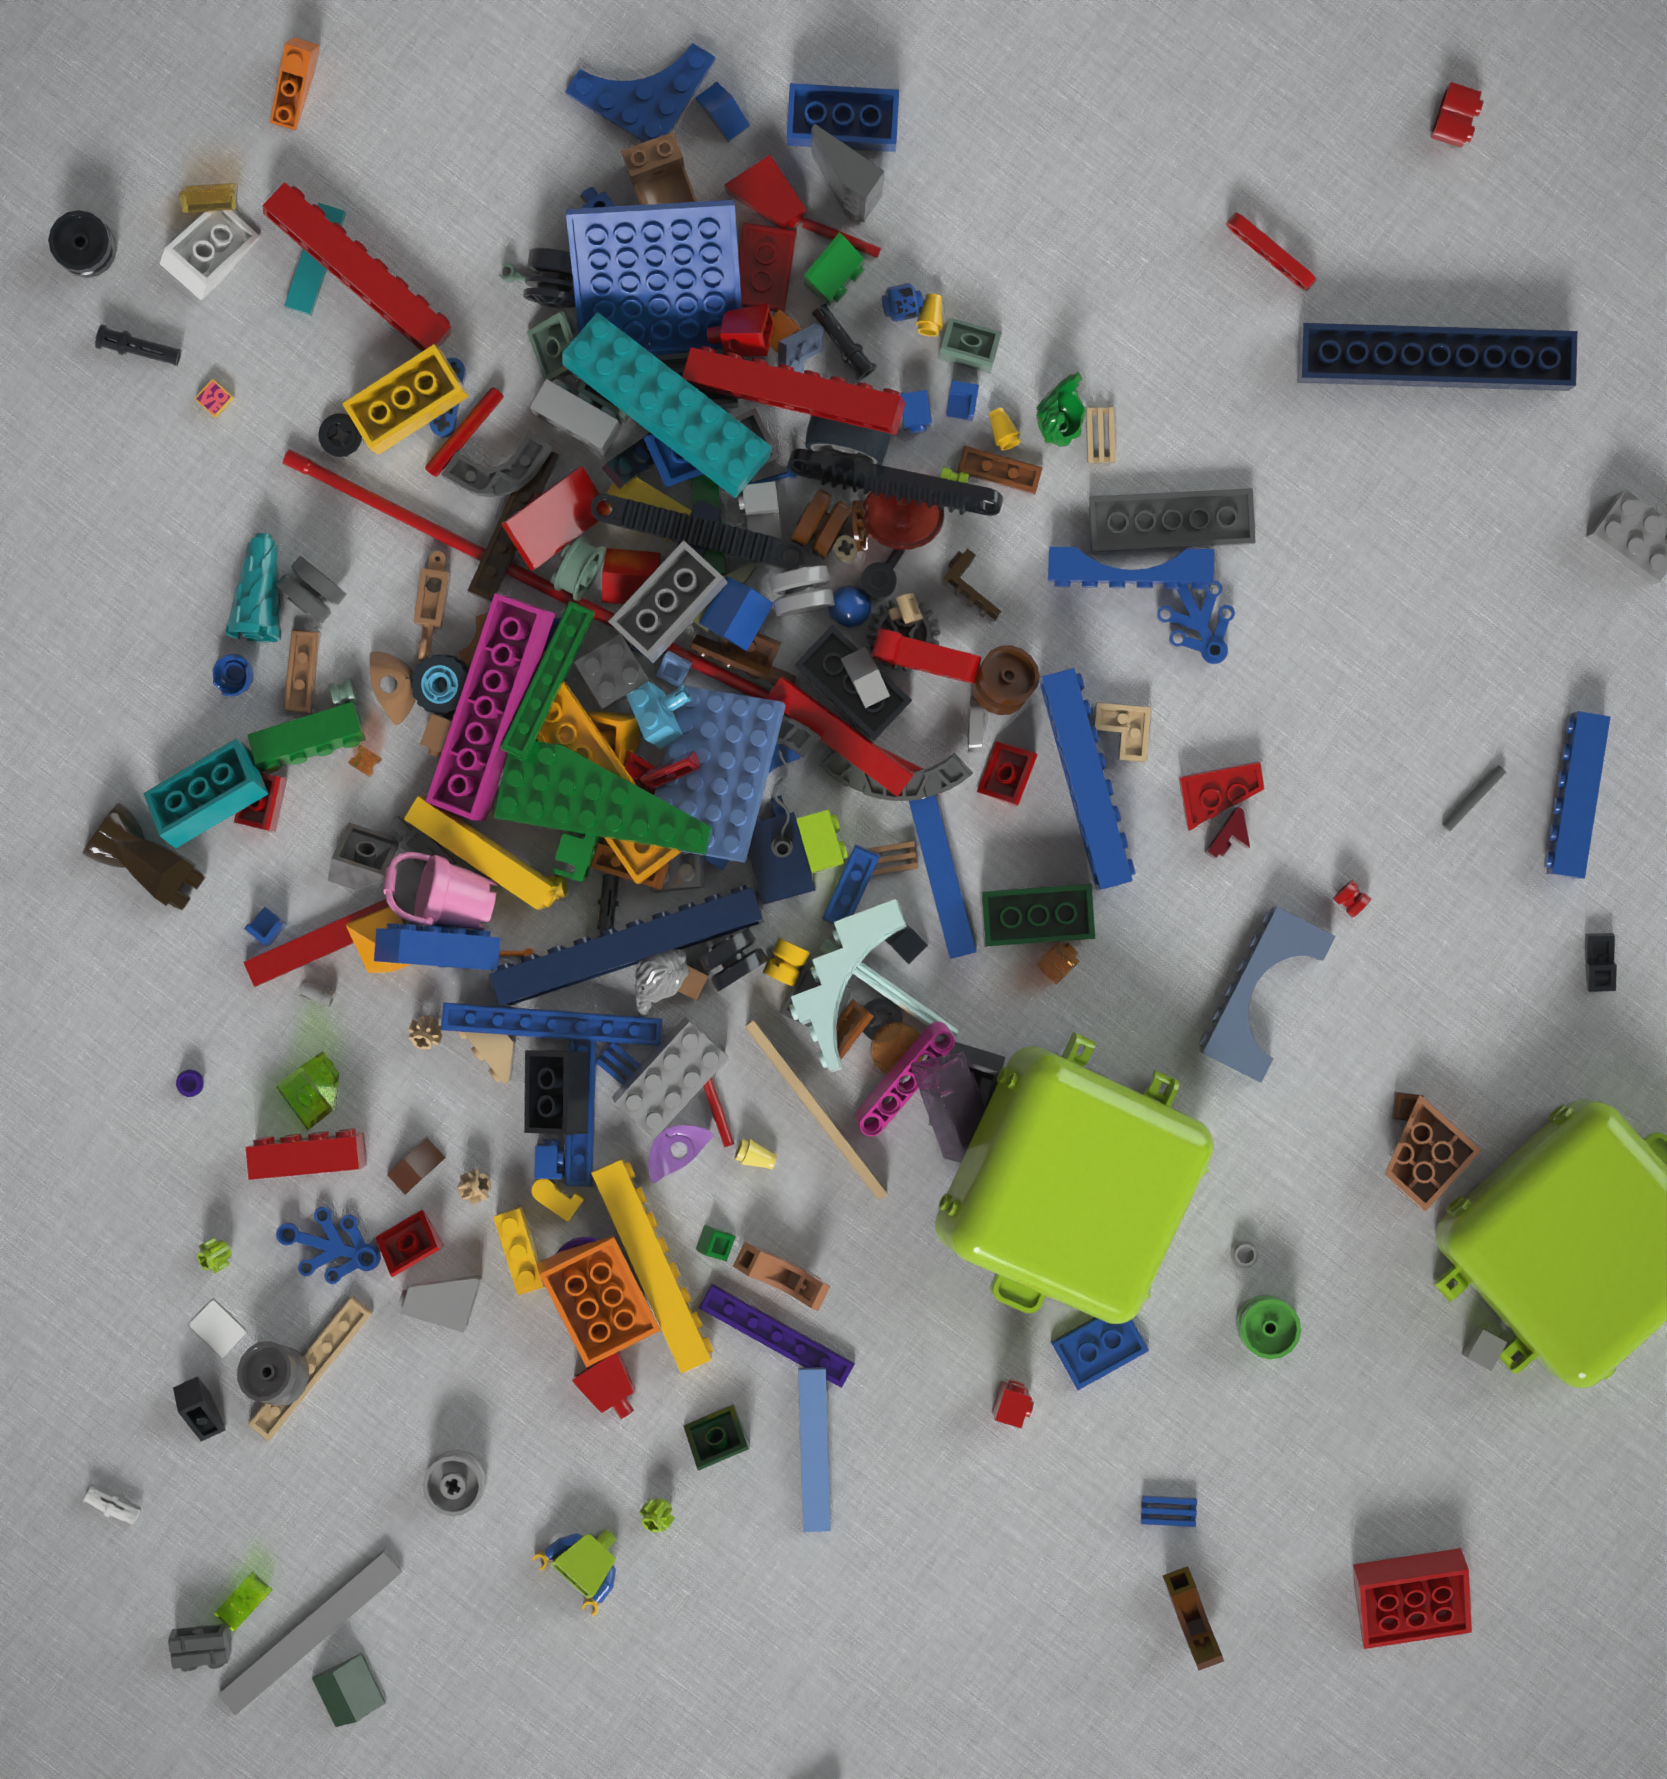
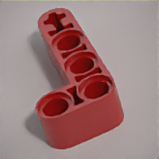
M878 629L871 655L872 659L970 684H975L982 658L975 654L904 637L900 633L886 629Z

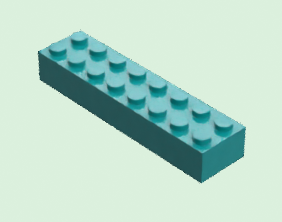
M598 312L563 351L562 365L734 498L741 493L770 458L772 446Z

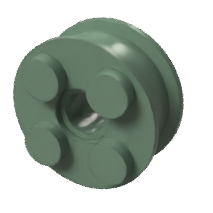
M584 536L577 538L572 546L567 544L560 557L563 561L551 578L554 589L557 591L564 589L573 594L574 600H581L592 586L600 571L606 553L605 547L600 546L596 548L588 544Z

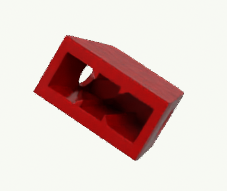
M769 303L726 312L721 326L707 329L709 344L722 343L725 355L726 352H732L740 356H767L775 327Z
M620 1351L592 1364L573 1377V1383L601 1413L613 1407L619 1418L623 1419L634 1411L626 1397L634 1393L635 1387Z

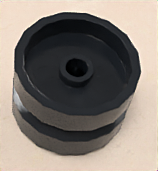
M81 210L67 212L59 217L50 229L48 238L50 252L60 265L75 276L84 278L99 276L108 270L115 260L117 251L115 236L101 219L90 212Z
M749 927L735 936L730 935L711 947L712 950L697 959L704 971H711L720 964L723 967V970L711 978V982L718 992L769 960L762 948H756L747 955L743 952L744 949L754 944L756 940Z

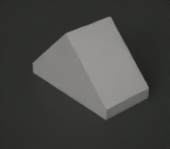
M866 647L841 658L865 708L890 696L881 674Z

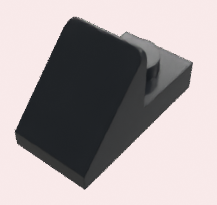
M910 926L885 939L908 964L928 946Z

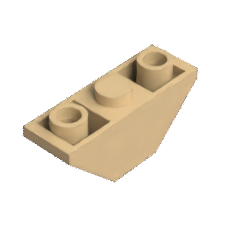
M456 1031L463 1040L468 1038L474 1045L471 1050L480 1061L486 1060L491 1067L488 1072L497 1083L502 1081L506 1084L512 1079L516 1041L511 1035Z

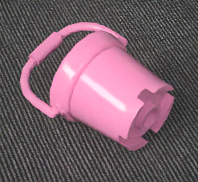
M405 852L398 854L392 859L389 867L386 868L384 894L386 895L387 903L394 913L402 919L417 925L433 926L435 924L484 931L485 927L480 923L481 921L489 923L496 899V893L490 892V884L497 886V882L488 876L449 864L448 859L438 855L431 856L417 852ZM405 859L427 861L417 890L414 916L400 909L393 899L397 871L395 868L400 861Z

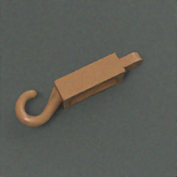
M434 551L430 555L428 569H421L413 620L416 625H422L418 660L420 662H423V659L430 656L433 627H443L451 575L449 572H445L447 559L441 551ZM430 578L441 580V589L438 592L432 593L427 590V582Z

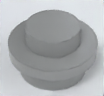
M1239 1241L1231 1249V1259L1238 1267L1249 1268L1256 1263L1258 1250L1249 1241Z

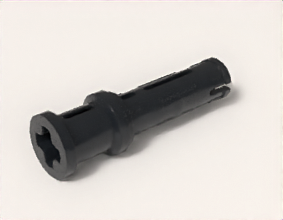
M827 304L820 305L821 312L816 308L812 315L841 351V360L849 364L856 374V380H863L877 368V365L869 361L862 351L863 347L861 344L853 342L827 307Z
M103 324L100 325L96 335L95 348L101 349L104 347L118 351L119 355L131 353L173 364L174 366H178L181 358V349L135 338L128 331H114L107 329L106 325ZM143 348H147V349L155 350V351H158V352H162L163 354H160V353H157V352H153V351H149V350H146V349H143Z

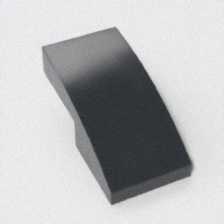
M1613 933L1585 934V966L1588 992L1616 991L1617 964L1614 962L1615 935Z

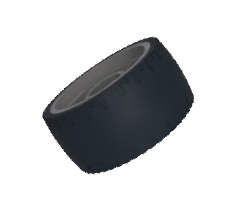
M811 415L807 428L805 447L811 451L882 465L888 449L890 433Z

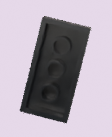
M831 625L796 662L795 668L869 738L875 741L912 702V699L878 668L890 696L865 708L841 661V658L859 649L836 627Z

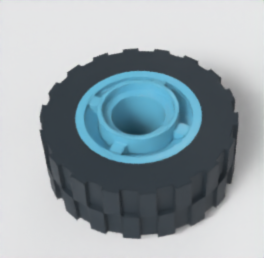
M432 655L430 658L423 659V662L416 666V671L411 677L413 678L411 683L412 695L416 698L417 704L423 707L425 711L432 712L433 714H455L470 667H467L463 660L457 659L456 656ZM443 677L447 681V689L444 692L438 686L440 679Z

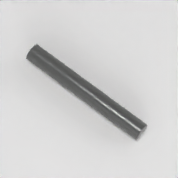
M1500 765L1442 824L1444 828L1450 832L1503 777L1506 771Z

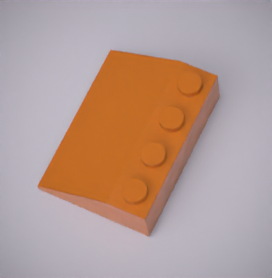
M614 1236L561 1251L536 1264L539 1275L586 1367L661 1331Z

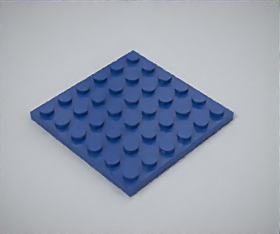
M735 200L566 209L579 333L598 312L654 356L690 352L691 347L700 349L701 346H706L714 350L723 349L722 343L709 344L707 329L721 326L726 312L742 308Z

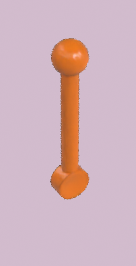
M527 948L524 951H500L499 956L526 957L534 954V950Z

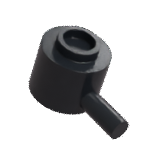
M896 545L885 563H872L863 571L861 588L869 598L884 600L894 592L897 577L893 569L905 552L902 547Z

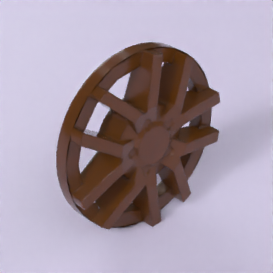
M854 500L852 503L853 532L856 547L861 552L868 550L869 526L866 524L867 513L865 512L864 501Z

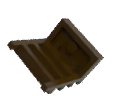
M968 548L964 553L958 551L949 562L948 567L950 570L943 578L941 584L946 587L949 583L956 589L954 595L959 597L962 593L969 599L967 605L970 608L973 604L981 609L979 614L981 617L984 618L988 614L996 620L1002 611L960 578L972 564L976 555Z

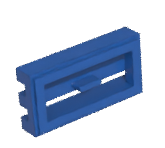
M611 1043L596 1061V1064L623 1085L626 1080L604 1062L605 1059H609L629 1077L633 1072L610 1053L615 1050L636 1069L641 1064L616 1043Z
M1142 1495L1140 1523L1146 1525L1196 1527L1197 1498ZM1147 1503L1190 1505V1509L1147 1507ZM1147 1514L1190 1516V1519L1147 1517Z

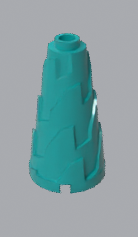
M256 533L255 537H252L247 544L239 582L235 587L231 612L226 624V635L229 637L240 639L242 633L243 637H247V641L278 642V640H281L280 594L278 593V587L275 585L279 581L277 566L278 545H275V540L272 539L270 534Z

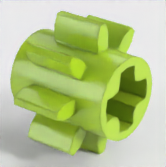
M213 1237L199 1245L201 1251L197 1253V1260L204 1270L212 1269L215 1274L230 1265L228 1259L231 1258L232 1253L225 1241L220 1240L217 1242L216 1238Z
M661 1498L650 1499L639 1512L640 1515L644 1516L642 1525L653 1533L664 1532L666 1528H670L675 1519L674 1516L670 1515L672 1506Z

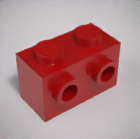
M1009 1379L1008 1383L1001 1381L992 1411L995 1421L1022 1429L1025 1417L1030 1418L1034 1406L1032 1397L1028 1389L1024 1387V1383Z

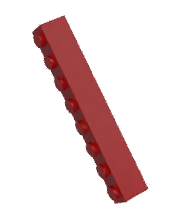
M284 182L263 204V214L421 352L433 344L439 348L451 335L450 321L440 312L436 314L430 309V304L420 294L415 296L401 277L392 276L387 271L388 267L380 259L375 258L374 260L366 253L367 249L358 240L353 242L346 236L347 232L339 223H331L325 217V212L318 205L308 203L304 199L305 195L296 186L290 187Z
M701 346L700 349L690 348L682 378L697 389L897 435L906 404L899 395L900 393L893 389L874 390L873 386L863 382H857L856 385L848 384L845 379L837 376H831L830 379L820 377V374L814 371L804 370V373L794 371L793 367L784 364H778V367H774L758 358H752V361H748L732 352H726V355H722L706 346Z

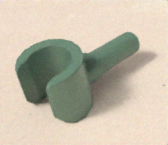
M503 263L502 266L511 269L510 275L503 276L499 274L506 282H513L514 280L525 282V279L530 277L517 272L509 263Z

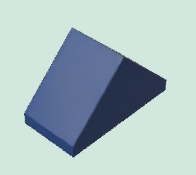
M718 82L695 98L728 142L750 126L733 96Z

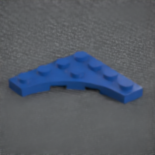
M692 43L687 51L671 66L643 79L631 81L608 80L579 69L565 93L644 143L672 131L716 58Z

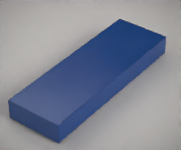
M855 844L822 919L834 924L835 921L854 915L880 858V854Z

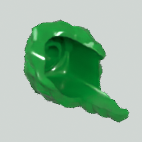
M1079 372L1070 374L1059 382L1037 406V423L1045 443L1065 447L1071 443L1072 439L1078 438L1081 435V426L1086 409L1076 390L1079 386L1078 383L1082 380Z

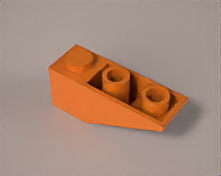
M293 37L285 43L269 123L297 130L314 76L320 48L319 44Z

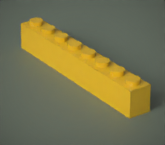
M621 1158L594 1170L591 1174L681 1374L711 1361V1353L714 1352L713 1345L709 1337L704 1338L700 1331V1327H703L701 1318L697 1311L694 1313L691 1311L688 1304L692 1301L686 1286L681 1288L677 1278L681 1276L675 1261L670 1263L666 1255L670 1251L665 1238L663 1236L659 1238L655 1230L658 1227L657 1220L653 1212L648 1213L644 1206L647 1198L642 1187L636 1188L632 1178L636 1177L630 1161L625 1163L624 1159Z

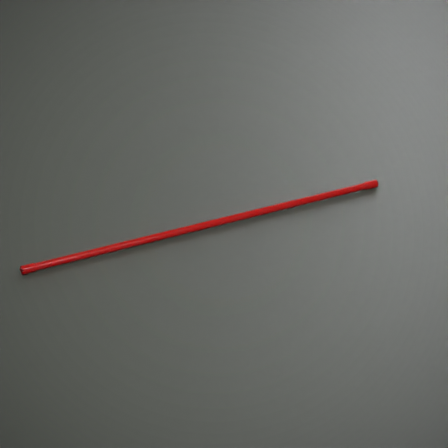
M291 449L285 454L282 462L284 465L302 474L309 475L481 561L486 550L485 548L343 478ZM511 562L506 575L566 605L571 601L595 612L594 619L616 629L608 622L615 615L614 613L585 598L576 601L573 599V594L564 589L560 591L555 590L554 584L551 581ZM674 643L663 652L666 654L667 651H670L692 662V668L749 697L765 699L770 691ZM881 748L910 771L923 769Z

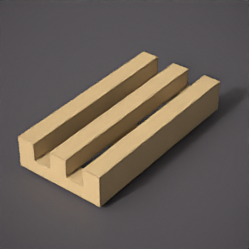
M1114 407L1086 408L1087 463H1115ZM1103 414H1108L1109 457H1104ZM1092 415H1097L1098 457L1093 456Z

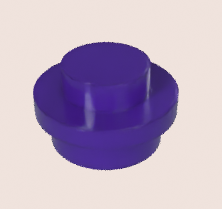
M185 1070L177 1077V1090L186 1097L196 1096L204 1087V1079L196 1070Z

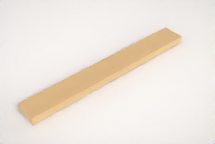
M753 1020L747 1024V1031L872 1193L880 1200L885 1197L887 1191L756 1021Z

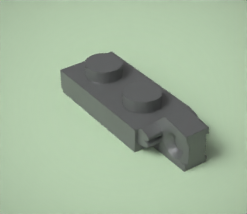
M400 816L395 817L390 822V825L399 833L395 839L405 852H417L431 856L438 855L448 859L449 864H457L434 839L412 824L408 825ZM413 859L424 870L427 861Z

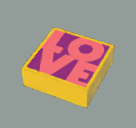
M211 379L194 399L211 415L217 418L234 398L215 380Z

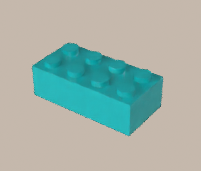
M234 739L143 794L159 836L176 849L268 795V791L255 764L252 752L239 740Z

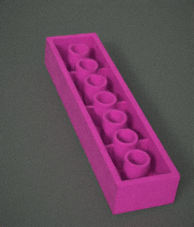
M494 594L425 802L471 820H487L508 754L502 751L500 747L536 673L555 616L554 612L507 595Z

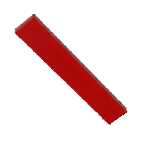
M784 676L780 677L765 698L783 702L786 705L784 713L787 716L809 727L821 737V741L895 796H899L915 774Z
M393 895V899H394L395 903H397V900H396L395 896ZM387 899L243 962L253 986L257 987L353 944L354 942L346 924L389 907Z

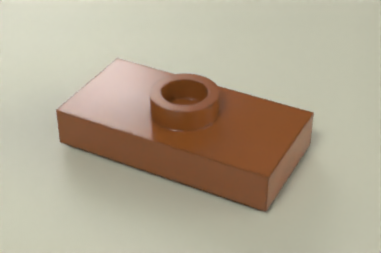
M854 999L851 1000L842 1012L836 1025L837 1048L841 1060L874 1017Z

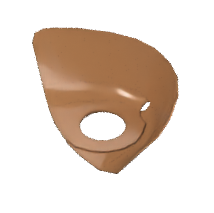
M379 651L371 652L370 677L375 695L392 723L399 725L408 716L416 701V698L412 695L413 689L411 688L413 679L411 677L414 672L409 665L395 656ZM385 676H393L397 681V688L392 693H386L380 688V681Z

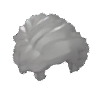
M674 948L640 959L637 962L635 996L636 1008L640 1012V1017L649 1015L652 1002L657 1003L663 998L677 994L683 980L688 976L690 970L686 964L687 955L681 949Z

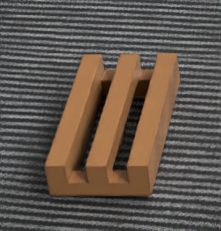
M914 841L868 848L875 853L909 848L910 853L881 857L877 864L911 858L912 863L875 869L872 875L918 868Z

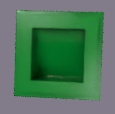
M705 1225L696 1246V1251L705 1256L727 1262L736 1236Z

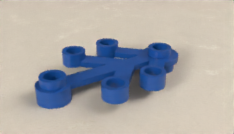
M1214 581V585L1218 587L1217 594H1211L1209 592L1210 585H1208L1200 611L1187 585L1181 584L1180 589L1176 590L1190 616L1174 612L1169 606H1162L1157 611V619L1162 623L1171 622L1198 631L1203 641L1186 637L1183 631L1175 630L1170 634L1169 642L1174 647L1183 646L1199 651L1207 663L1218 664L1228 654V647L1223 639L1229 621L1235 616L1234 608L1230 605H1224L1219 608L1217 612L1219 621L1212 635L1208 623L1216 598L1222 592V585L1218 581ZM1166 609L1170 612L1169 619H1163L1160 616L1161 610ZM1229 609L1231 612L1230 618H1224L1221 615V611ZM1174 634L1182 636L1183 640L1181 643L1178 644L1173 641ZM1212 645H1216L1219 648L1218 655L1210 653Z
M320 1207L314 1213L315 1220L321 1224L328 1239L301 1232L293 1223H284L277 1229L276 1238L282 1245L288 1246L298 1242L325 1251L312 1259H305L300 1262L298 1270L303 1276H310L317 1268L339 1256L351 1258L352 1260L340 1267H330L326 1270L325 1280L330 1284H336L343 1276L358 1268L362 1271L375 1269L381 1260L379 1249L372 1244H366L357 1227L358 1220L351 1214L341 1219L340 1226L344 1231H348L355 1248L345 1245L331 1220L332 1212L328 1207ZM324 1210L327 1212L328 1217L326 1220L319 1218V1211ZM346 1218L353 1220L354 1226L352 1228L345 1226L344 1221ZM289 1228L293 1231L294 1235L292 1238H287L284 1235L285 1229ZM369 1252L372 1255V1260L370 1262L364 1261L363 1253ZM304 1263L311 1264V1272L303 1270L302 1266ZM333 1270L338 1273L337 1280L329 1278L330 1271Z

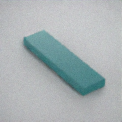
M318 203V206L325 212V217L331 223L337 222L342 226L346 215L344 210ZM304 249L284 306L312 316L327 269Z

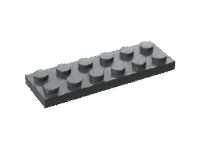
M1253 488L1090 496L1088 498L1091 552L1247 545L1256 543Z

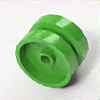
M1271 1295L1255 1296L1245 1302L1238 1313L1236 1321L1238 1336L1243 1344L1258 1357L1270 1360L1282 1358L1292 1352L1299 1342L1301 1334L1300 1319L1295 1310L1279 1297ZM1268 1323H1271L1273 1326L1270 1331L1265 1329Z

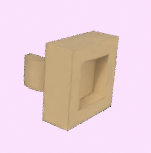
M914 593L897 597L898 607L888 610L891 621L903 618L905 624L923 619Z

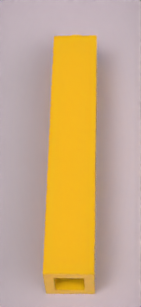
M427 795L417 796L404 820L536 910L549 908L554 903L558 895L555 893L559 887L558 884L452 812L425 802Z

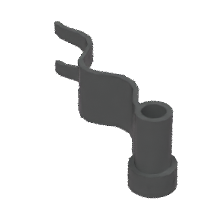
M778 749L779 756L785 765V773L774 785L772 793L776 802L785 809L786 819L781 827L780 835L774 837L771 842V850L774 855L783 858L792 852L793 844L791 839L784 835V830L790 819L788 808L776 796L777 787L787 778L789 773L788 765L782 756L781 750ZM780 844L787 845V849L782 852L777 847Z

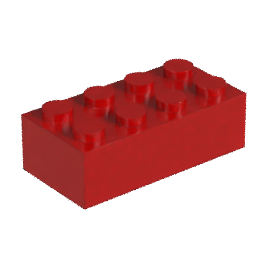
M356 1128L339 1130L335 1132L334 1136H329V1131L313 1132L308 1134V1138H302L301 1134H290L280 1137L281 1141H274V1136L260 1137L253 1140V1144L245 1147L248 1180L359 1170L367 1165L364 1133H356Z

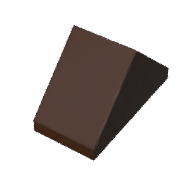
M427 1138L403 1158L387 1176L406 1195L446 1157Z

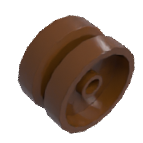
M819 489L800 516L791 542H795L804 548L816 535L817 538L812 546V553L825 560L841 534L852 512V506L841 500L828 513L827 511L832 503V495Z
M1012 645L999 646L991 650L981 662L976 682L971 684L972 694L978 704L986 711L997 715H1010L1020 710L1038 687L1040 678L1038 666L1032 656L1023 649Z

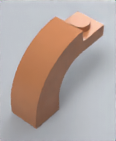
M744 1242L733 1264L734 1268L748 1277L776 1287L819 1311L830 1288V1285L823 1282L820 1277L806 1269L747 1242Z

